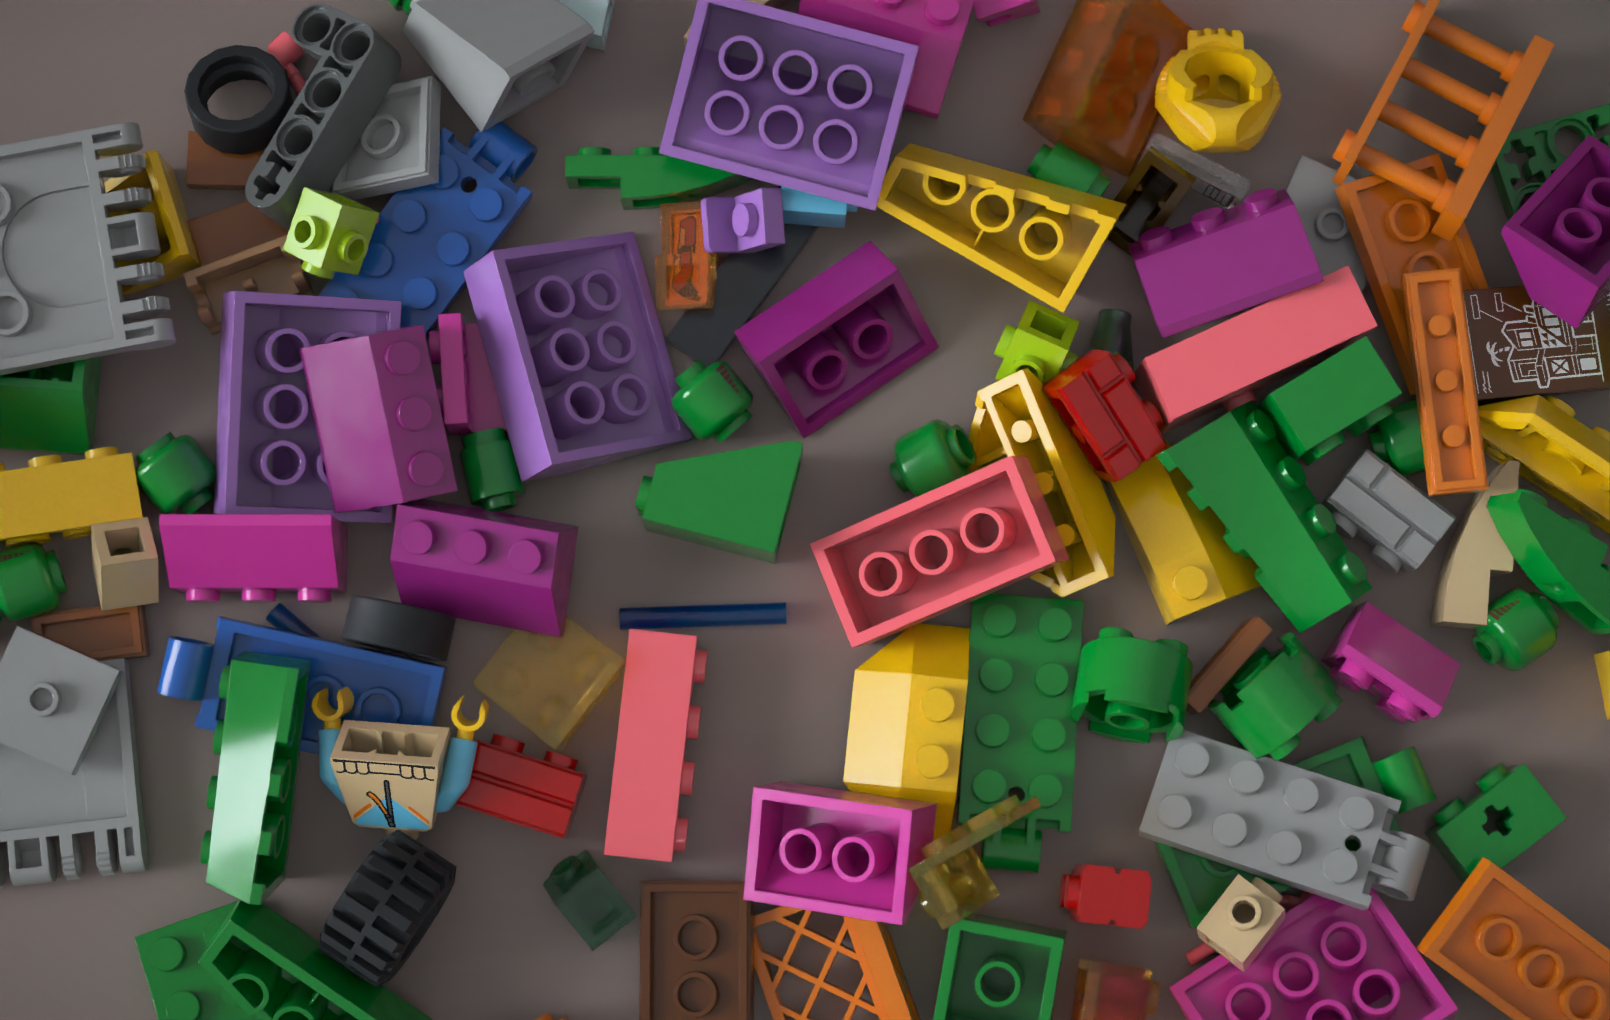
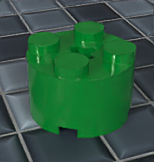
M1102 628L1099 631V638L1086 643L1081 650L1071 710L1072 718L1078 723L1082 715L1089 720V731L1114 740L1131 743H1150L1151 733L1166 732L1165 742L1177 739L1184 731L1193 664L1187 657L1188 646L1175 639H1159L1154 642L1133 638V634L1123 628Z
M1292 632L1285 633L1276 638L1283 647L1270 654L1265 647H1262L1250 656L1220 690L1225 696L1222 701L1212 699L1208 704V708L1255 758L1269 754L1276 761L1284 758L1300 743L1301 737L1297 734L1313 719L1316 722L1325 720L1338 709L1343 701L1336 693L1338 682Z

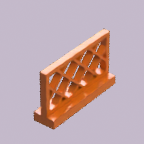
M779 906L754 915V967L773 1020H788L787 1015L796 1020H816L809 1015L822 988L851 1002L843 1020H851L857 1006L878 1015L879 1020H921L887 923L843 916L844 923L836 940H833L807 927L814 911L805 910L800 923L786 916L804 909ZM775 920L796 931L783 959L763 950L756 927ZM847 932L851 938L854 950L842 944ZM803 934L832 948L819 977L790 963ZM838 952L859 961L863 977L855 994L826 981ZM768 962L779 967L775 978H773ZM786 970L815 984L803 1012L783 1004L778 988ZM866 986H868L873 1003L861 998Z

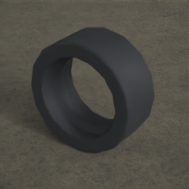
M233 45L216 49L201 58L188 74L184 90L194 130L207 145L223 153L244 155L267 148L294 103L284 67L273 55L252 46ZM242 79L254 80L269 86L271 89L272 99L264 110L250 118L236 121L220 119L209 112L208 100L217 89L229 82Z
M353 595L350 599L342 638L352 643L436 661H446L456 619L444 613L408 604Z

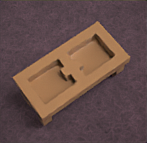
M287 235L183 273L186 285L198 303L199 310H197V313L212 335L221 333L223 293L249 291L315 296L307 272L301 269L302 259L283 250Z

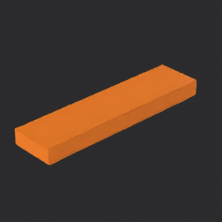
M1460 268L1404 273L1401 276L1428 496L1486 491L1489 489Z

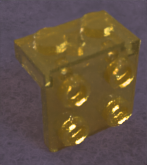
M1015 794L921 848L926 859L908 870L919 888V899L924 910L931 918L937 919L942 930L959 922L1000 896L972 846L1042 806L1036 796L1021 804Z

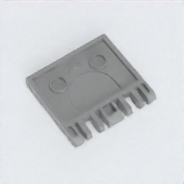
M130 122L0 145V375L132 350H151L176 343L174 325L171 318H157L129 324L127 319H144L168 313L171 310L169 297L148 296L143 299L124 302L121 285L149 284L165 276L163 263L148 262L118 268L117 261H134L154 257L161 253L154 213L136 212L114 217L109 215V211L132 210L145 207L152 202L150 189L143 187H132L108 193L105 191L103 177L118 178L131 176L143 172L144 168H146L144 155L128 154L143 148L139 124ZM100 156H113V157H108V158L100 159Z
M128 659L100 661L123 671V675L76 775L69 774L0 743V843H7L10 878L14 887L56 881L57 859L52 837L58 836L64 876L67 878V881L80 879L83 859L77 834L94 832L96 864L102 876L115 875L117 870L116 842L112 830H117L122 872L127 874L148 871V839L143 821ZM0 844V888H3L6 878L5 860Z

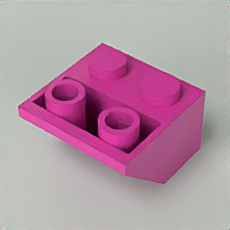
M1367 601L1354 608L1320 660L1332 668L1329 674L1339 685L1354 693H1357L1359 688H1362L1378 699L1375 707L1381 713L1400 724H1404L1407 719L1414 723L1437 717L1444 707L1461 665Z

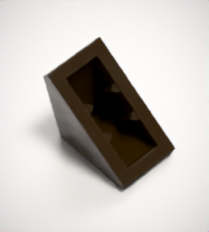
M1151 146L1113 200L1124 203L1126 206L1107 239L1131 256L1128 245L1139 241L1138 237L1142 233L1164 226L1187 196L1197 178Z

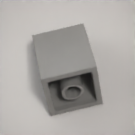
M412 0L410 3L412 10L402 29V32L480 132L489 129L563 87L595 32L586 20L558 0Z

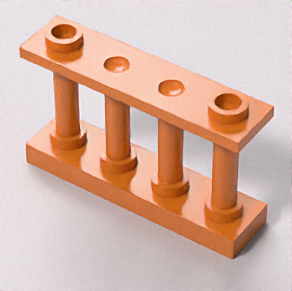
M1416 0L1401 30L1410 35L1358 133L1347 128L1332 156L1333 159L1341 162L1332 182L1339 186L1343 185L1355 163L1433 203L1431 208L1438 211L1440 215L1431 232L1451 242L1470 211L1555 44L1535 34L1524 53L1517 49L1510 53L1434 15L1441 0H1428L1427 4ZM1424 34L1500 72L1499 78L1508 82L1502 95L1492 91L1490 96L1412 58L1411 56L1422 35ZM1402 77L1478 115L1477 122L1485 125L1480 138L1469 135L1468 139H1465L1389 101L1388 99L1399 78ZM1379 120L1455 158L1454 165L1463 169L1457 182L1446 179L1445 183L1365 144L1376 121Z

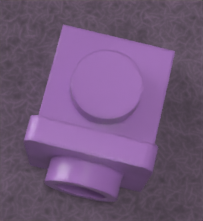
M760 188L736 197H707L701 200L705 252L755 253L785 244L781 188Z

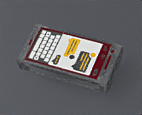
M1160 133L1153 134L1140 159L1141 161L1150 147L1153 146L1197 178L1190 190L1227 209L1240 205L1252 185L1250 183L1251 180Z

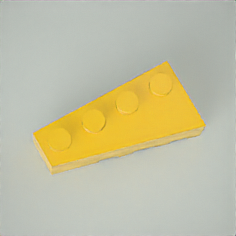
M909 143L895 156L885 175L877 207L1062 313H1064L1074 298L1126 204L912 143Z
M102 447L86 451L84 453L85 459L63 462L61 455H46L28 460L27 468L5 470V464L0 463V542L5 541L6 548H13L29 542L45 544L51 541L50 533L62 532V538L65 540L91 536V525L143 518L132 452L119 454L118 447Z

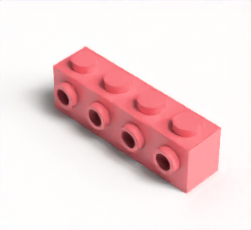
M637 629L629 630L604 855L674 862L675 851H686L689 818L679 817L681 795L692 796L695 762L685 761L687 739L698 740L702 706L691 705L694 683L704 684L708 650L698 649L699 640L697 636Z

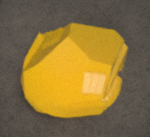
M1225 28L1189 30L1187 34L1188 49L1180 50L1176 56L1171 57L1159 74L1155 86L1156 101L1154 106L1178 139L1194 152L1241 153L1249 151L1262 139L1280 106L1282 94L1277 76L1274 75V71L1268 63L1252 49H1244V37L1240 30H1231L1229 32Z

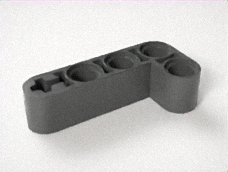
M322 3L311 4L301 10L292 25L294 41L317 60L318 63L251 172L245 188V195L249 203L280 227L288 230L290 229L303 188L329 191L401 69L399 52L369 24Z

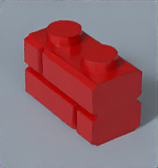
M1094 349L1088 351L1069 365V368L1062 370L1048 380L1041 388L1098 478L1117 482L1140 467L1142 462L1148 461L1167 447L1168 443L1159 430L1164 426L1161 414L1147 399L1141 401L1131 386L1136 377L1128 362L1118 353L1112 355L1110 351Z
M493 733L490 744L477 740L478 746L470 784L457 800L456 805L567 839L587 778L586 774L575 771L579 760L546 750L544 760L536 759L522 754L525 743Z
M1077 864L1072 869L1071 874H1062L1059 908L1068 909L1067 914H1069L1070 919L1073 921L1143 929L1145 924L1148 923L1152 877H1150L1148 871Z

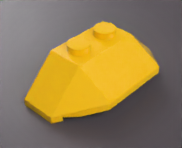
M1027 368L977 391L975 402L977 409L969 433V440L972 443L976 456V463L971 466V473L1011 455L1028 457L1070 560L1029 578L1051 588V591L1057 595L1066 597L1114 576L1116 517L1100 479L1042 390L1043 383Z
M1540 395L1478 406L1483 448L1486 455L1500 464L1508 460L1520 461L1519 477L1610 536L1609 431L1600 427L1588 428L1573 418L1576 414L1573 408L1552 396H1547L1545 399Z
M920 623L906 629L854 671L843 783L851 792L936 804L932 849L948 850L957 793L968 686L970 628Z

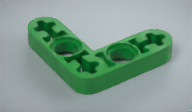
M1610 103L1509 133L1491 168L1507 221L1520 209L1521 199L1525 196L1533 195L1568 158L1559 153L1554 145L1556 132L1564 129L1574 131L1580 137L1581 143L1589 134L1595 138L1596 131L1603 130L1610 125ZM1610 134L1599 139L1600 142L1610 147ZM1511 146H1514L1517 153L1526 152L1529 157L1522 165L1525 181H1528L1533 176L1538 181L1536 183H1528L1517 191L1513 190L1512 185L1517 184L1522 179L1516 163L1507 164L1504 160V157L1511 151Z

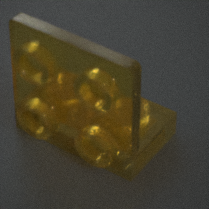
M566 616L564 636L562 637L514 629L476 677L474 686L537 734L540 739L554 750L561 752L625 670L626 660L608 646L603 645Z

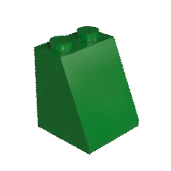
M791 440L657 463L653 477L644 475L642 478L635 508L639 509L638 515H642L645 527L649 532L775 564L803 459V443Z

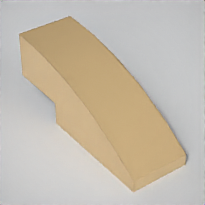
M1508 460L1495 467L1487 478L1489 489L1475 493L1459 520L1443 558L1434 593L1430 626L1475 630V627L1487 625L1490 576L1501 577L1513 572L1514 557L1498 533L1486 505L1490 496L1514 493L1518 490L1520 461Z

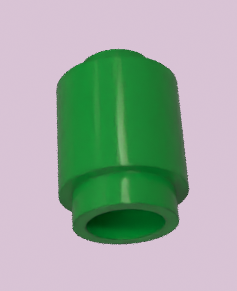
M1060 140L1053 149L1043 144L1026 171L1036 179L1102 197L1112 181L1101 173L1103 167Z
M487 429L462 437L464 450L459 455L471 505H483L484 510L495 512L517 506L515 497L524 494L525 488L523 482H521L511 442L507 440L505 429Z

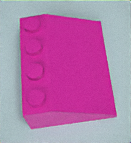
M1372 888L1369 893L1372 899L1368 910H1360L1318 895L1311 896L1285 913V921L1245 972L1241 971L1222 955H1219L1169 987V991L1187 1020H1454L1458 1011L1453 1000L1377 892Z

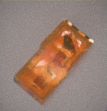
M701 201L660 204L661 255L655 256L656 310L661 312L713 308L718 253H708L704 250Z

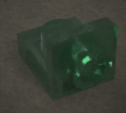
M584 850L577 856H569L560 861L551 871L550 877L543 883L554 904L592 951L637 917L633 908L602 871L588 850Z

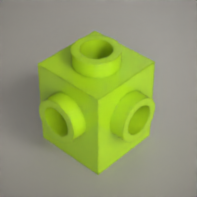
M304 187L283 250L303 260L301 269L319 277L333 279L335 271L359 275L379 212L341 194Z
M1029 300L1018 327L1015 328L1006 324L994 355L1003 358V361L995 379L1001 380L1022 369L1028 368L1044 384L1062 370L1069 368V365L1075 362L1078 356L1068 350L1080 322Z

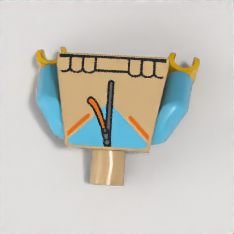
M348 687L339 689L337 693L338 710H335L328 702V688L319 691L312 700L314 714L317 718L324 721V730H318L319 775L321 781L338 800L346 804L352 822L359 827L385 829V836L399 829L415 840L419 836V831L427 832L432 829L437 814L449 811L470 784L478 742L473 741L474 732L483 725L488 717L489 705L485 699L482 701L479 719L477 720L466 719L462 714L461 707L464 703L465 695L456 702L451 712V719L458 728L456 738L450 737V727L344 720L341 727V717L348 714L354 706L353 692Z

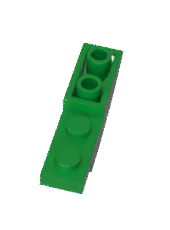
M584 147L578 150V155H565V178L569 189H620L623 210L655 209L681 205L717 195L753 179L660 154V148L658 147L635 148L633 155H611V150L608 148Z
M1519 489L1514 493L1490 496L1486 507L1496 529L1510 553L1529 579L1553 604L1594 635L1610 634V565L1602 564L1609 546L1590 534L1592 530L1587 524L1571 517H1562L1547 507L1548 501L1537 493Z

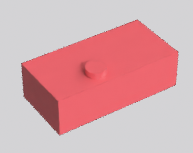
M1349 266L1323 276L1324 281L1277 297L1145 357L1134 372L1136 377L1134 383L1142 400L1147 399L1161 414L1164 420V426L1159 429L1161 434L1223 406L1226 413L1251 400L1256 402L1257 398L1254 392L1330 358L1371 333L1378 325Z
M1011 455L810 543L852 648L873 644L1070 560L1028 457Z

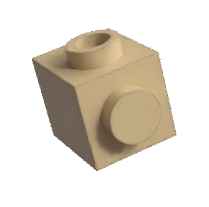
M148 517L91 525L92 571L102 611L159 603L158 554Z
M1238 874L1197 926L1198 937L1241 971L1245 972L1285 921V908L1279 905L1283 897L1262 879L1255 877L1250 883Z

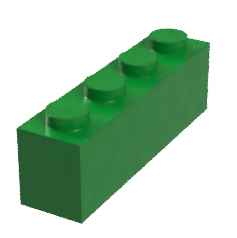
M1253 400L1229 411L1156 456L1169 472L1178 467L1193 485L1186 494L1200 511L1210 506L1225 525V533L1222 538L1233 552L1254 560L1258 565L1255 570V579L1299 633L1352 603L1372 589L1371 584L1367 580V571L1363 562L1355 553L1348 550L1336 531L1337 526L1333 515L1324 505L1318 503L1306 484V475L1303 468L1294 458L1287 455L1276 437V429L1271 418L1264 411L1258 409Z
M244 651L231 660V665H225L221 673L219 696L222 699H227L225 719L224 721H218L213 737V753L220 755L218 776L213 775L208 786L206 804L207 809L214 810L212 831L207 830L202 840L200 862L201 864L208 865L206 883L248 904L261 905L286 878L311 660Z
M239 899L213 934L198 961L248 1016L255 1015L259 1020H432L385 986L374 987L320 952L318 949L319 941L263 903L261 905H253Z

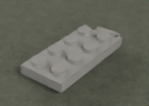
M1185 730L1180 737L1168 742L1138 834L1140 837L1360 910H1368L1372 896L1369 895L1371 888L1394 899L1413 901L1430 850V844L1419 837L1389 830L1393 815L1398 814L1401 800L1265 756L1255 758L1249 751ZM1347 840H1354L1359 844L1360 849L1350 851L1345 847V842Z

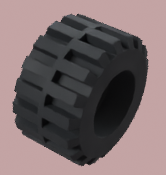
M399 829L387 835L367 856L334 905L320 934L319 951L376 988L387 983L410 957L441 910L454 885L457 866Z

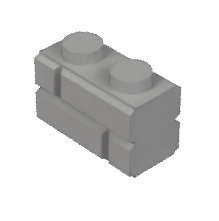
M1368 449L1354 459L1321 503L1333 515L1337 526V533L1351 540L1355 535L1359 536L1373 547L1369 553L1372 559L1386 570L1395 574L1399 569H1402L1407 574L1416 570L1456 518L1455 515Z

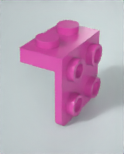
M461 313L438 314L439 331L429 332L430 356L432 365L441 364L442 385L436 386L444 425L449 434L465 435L493 428H504L505 432H508L478 323L465 324Z

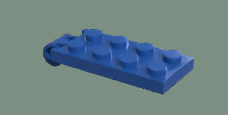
M502 121L483 132H480L478 129L468 147L454 138L455 134L444 127L440 132L439 183L396 191L379 214V222L375 225L359 275L336 272L333 279H330L318 296L401 301L400 328L423 325L427 340L429 332L433 331L439 324L438 314H446L466 288L467 284L463 271L495 249L531 201L533 193L525 186L520 188L514 182L529 168L537 154L538 148ZM476 180V189L471 193H466L464 189L466 182Z
M218 616L216 628L218 629L214 645L187 637L169 636L157 692L184 700H202L200 712L195 720L197 728L215 731L218 721H224L227 699H222L219 696L221 673L225 665H231V660L244 651L311 660L300 751L319 755L318 730H324V721L317 718L314 714L312 700L319 691L328 688L329 705L335 710H338V690L348 687L353 692L354 706L348 714L341 717V727L344 720L435 726L447 666L224 616Z

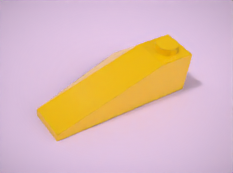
M1169 443L1167 447L1148 461L1142 462L1140 467L1121 481L1111 482L1105 480L1166 625L1261 587L1260 583L1255 579V570L1258 565L1254 560L1233 552L1222 538L1225 533V525L1210 506L1200 511L1186 494L1193 487L1178 467L1169 472L1156 457L1172 447Z

